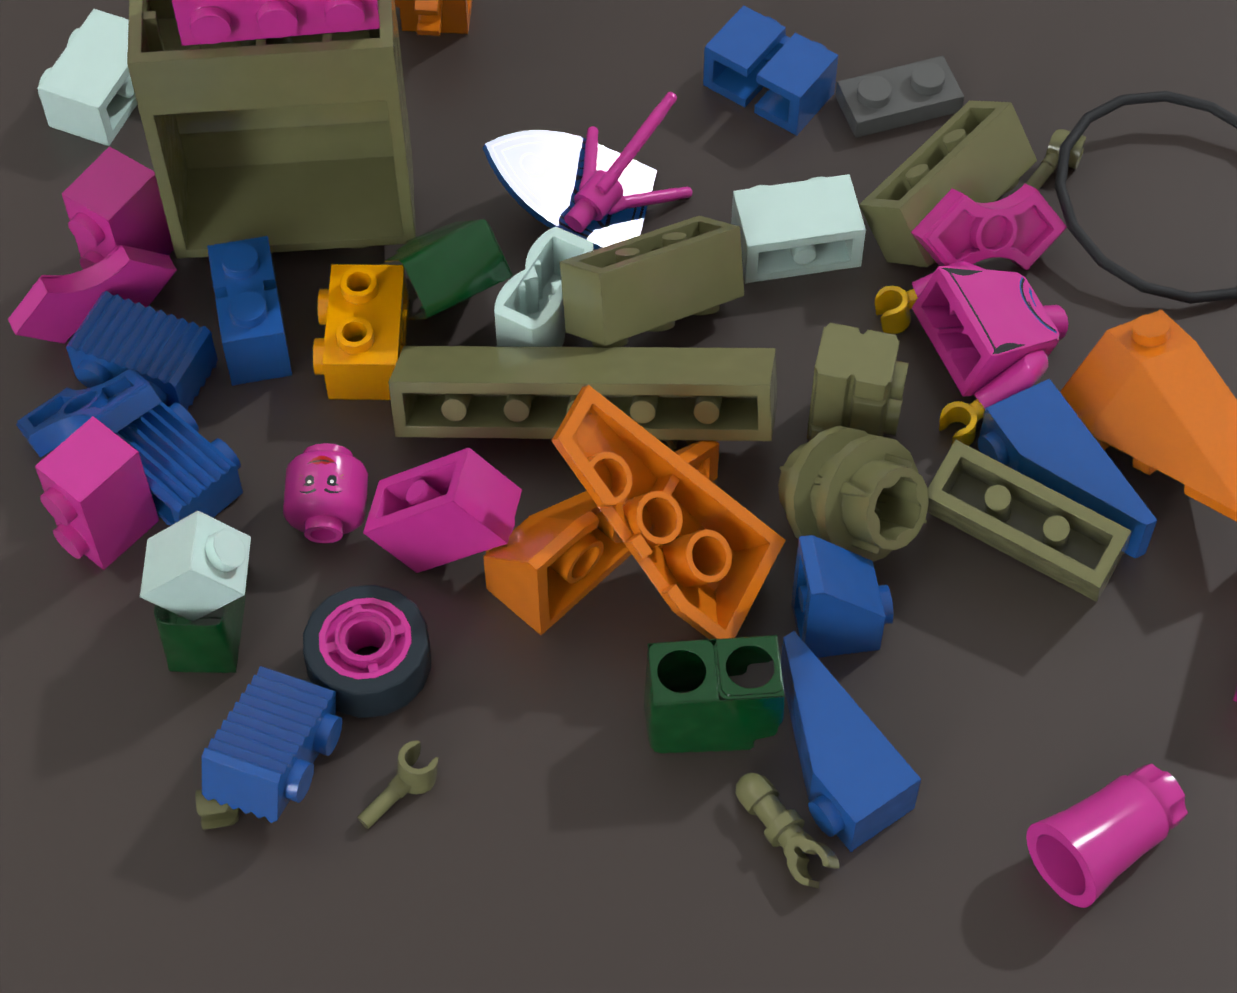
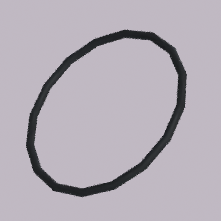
M1170 91L1120 95L1085 113L1061 144L1054 188L1068 230L1099 267L1142 293L1189 304L1237 299V286L1228 289L1187 292L1146 282L1106 258L1078 224L1066 188L1069 157L1073 146L1091 122L1124 105L1169 102L1209 112L1236 129L1237 116L1212 101Z

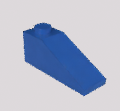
M1050 378L986 407L978 438L979 452L1131 530L1129 544L1125 553L1135 559L1146 554L1157 519Z
M793 631L783 637L781 669L809 801V811L818 827L827 836L833 837L837 835L849 851L852 852L915 808L921 778L797 633Z

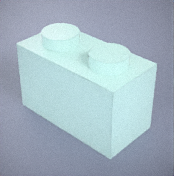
M93 9L82 26L72 32L67 47L53 67L45 70L37 88L49 127L110 146L137 106L127 65L128 19Z
M850 174L833 177H814L805 181L771 186L757 185L749 189L733 191L731 224L740 226L745 284L861 267L866 228Z

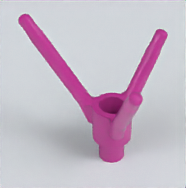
M668 92L607 172L597 170L599 131L594 126L588 128L585 143L584 169L579 191L574 196L575 205L564 217L570 228L581 233L593 220L600 221L606 214L612 215L624 209L672 202L692 196L693 191L688 186L623 196L624 190L618 181L621 174L676 102L677 96L675 93Z

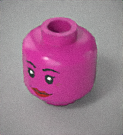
M323 443L307 447L302 454L297 455L289 462L286 468L283 504L285 519L293 528L304 532L305 538L310 541L334 543L341 540L344 534L353 532L364 523L367 507V469L360 460L353 457L349 449L343 446Z

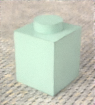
M200 511L194 512L147 539L140 598L194 622L244 596L251 536Z

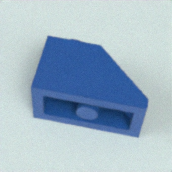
M814 535L799 536L791 601L798 636L817 658L880 650L884 624L893 623V602L889 586H878L873 561Z

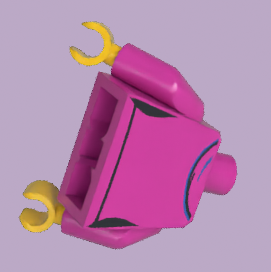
M958 261L948 266H938L935 272L912 282L913 289L907 292L898 286H885L878 291L874 303L876 314L882 315L880 318L882 331L890 334L903 332L911 322L910 309H913L962 396H975L976 400L970 404L962 401H954L947 404L942 409L939 419V431L944 430L954 422L964 423L966 427L960 429L952 437V445L956 439L970 446L976 437L977 422L984 417L986 407L1034 386L1044 375L1048 368V356L1059 340L1063 339L1067 333L1068 317L1065 310L1059 305L1043 306L1026 277L1018 272L986 270L969 262Z

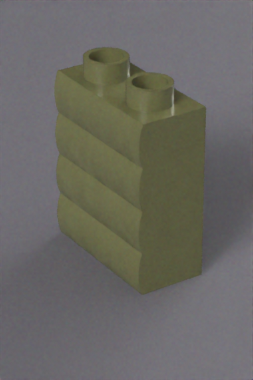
M129 0L127 65L176 259L209 257L208 245L268 236L271 253L407 244L406 241L416 237L412 149L395 0H378L380 29L182 46L172 0Z

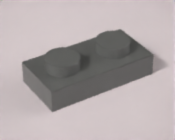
M944 56L837 81L835 96L855 138L957 113L963 107L964 95Z

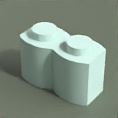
M558 227L549 229L534 242L526 258L525 270L508 280L497 296L494 308L497 347H562L565 338V318L560 261L593 251V242Z

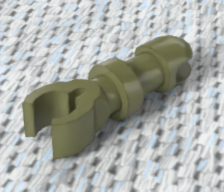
M747 773L739 779L736 784L737 798L749 814L757 815L766 826L764 836L773 847L782 846L783 852L787 857V866L792 876L802 885L819 889V882L812 879L808 873L807 865L810 860L805 853L818 854L822 859L823 866L840 869L839 860L835 853L825 844L815 841L814 838L802 829L805 824L804 819L795 809L787 810L777 798L779 792L765 776Z

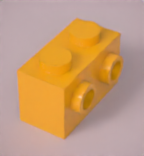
M331 264L329 289H319L318 321L319 325H326L325 338H315L313 345L314 374L324 375L328 399L391 400L388 382L401 351L406 346L408 320L406 319H408L409 298L403 265Z

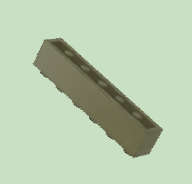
M404 346L388 382L395 437L553 439L581 388L586 385H590L658 440L772 441L777 410L776 348Z

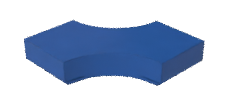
M128 369L113 379L94 387L81 390L67 387L19 419L16 426L41 458L58 447L92 416L111 431L117 433L160 404L161 400L151 385L135 369Z

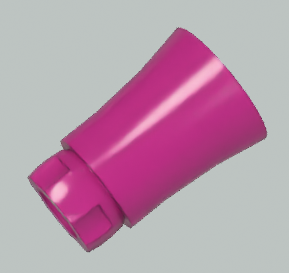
M1154 764L1143 765L1128 776L1122 775L1117 777L1096 793L1068 809L1031 824L1026 835L1030 856L1040 875L1061 898L1077 907H1089L1120 874L1143 854L1162 842L1167 837L1168 832L1186 817L1188 811L1185 806V794L1169 772L1160 770Z

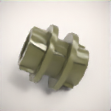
M836 426L819 432L811 441L800 445L789 455L784 466L779 468L782 470L778 484L779 500L797 539H799V536L814 535L874 562L886 557L892 550L907 546L918 535L922 525L927 523L925 519L929 506L928 488L923 477L918 473L911 453L895 439L870 435L863 430Z

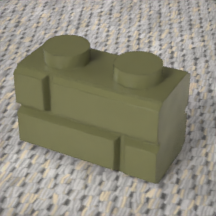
M829 323L824 327L814 368L807 439L809 441L819 432L836 426L863 430L870 435L883 437L884 434L896 436L909 363L897 361L900 341L895 334L867 330L864 334H861L857 327Z

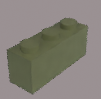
M969 100L859 204L887 262L918 267H928L936 263L911 232L939 201L953 188L968 196L974 202H995L1001 195L1014 189L1019 183V178L1037 161L1012 103Z
M696 216L560 261L566 333L590 340L594 347H622L629 342V337L645 331L659 332L669 330L675 326L676 320L690 315L716 313L720 310V304L743 297L744 284L740 226L703 216Z
M956 439L928 487L929 506L927 512L1096 602L1099 600L1129 544L1131 530Z

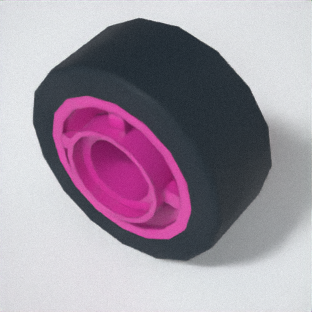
M379 585L351 586L327 597L311 613L303 632V656L308 678L313 684L336 691L337 712L358 718L385 716L407 706L424 688L431 670V652L427 623L417 605L397 590ZM374 646L380 648L371 655L361 656L355 654L364 647Z

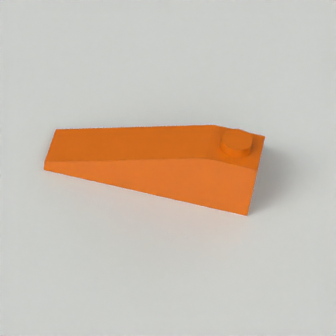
M1163 310L1142 315L1135 320L1108 329L1060 391L1062 396L1104 450L1111 445L1133 457V467L1150 476L1158 470L1183 483L1185 495L1237 522V399L1197 342Z
M590 385L582 387L551 440L671 610L708 639L735 638L786 540Z
M700 440L675 451L677 455L713 482L718 478L719 442ZM585 491L530 515L512 531L507 544L486 550L483 556L486 589L539 635H542L632 554L592 497Z

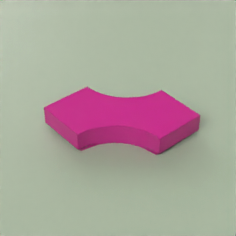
M1024 184L1010 196L989 203L974 202L968 196L952 188L911 233L939 266H948L958 261L974 264L984 259L1001 257L1010 259L1015 265L1027 271L1062 234L1067 226L1036 188Z
M118 245L104 259L84 270L66 275H41L8 318V321L15 335L65 344L76 333L102 292L108 291L113 296L118 294L124 300L129 298L135 304L140 302L144 307H148L177 269L169 255Z

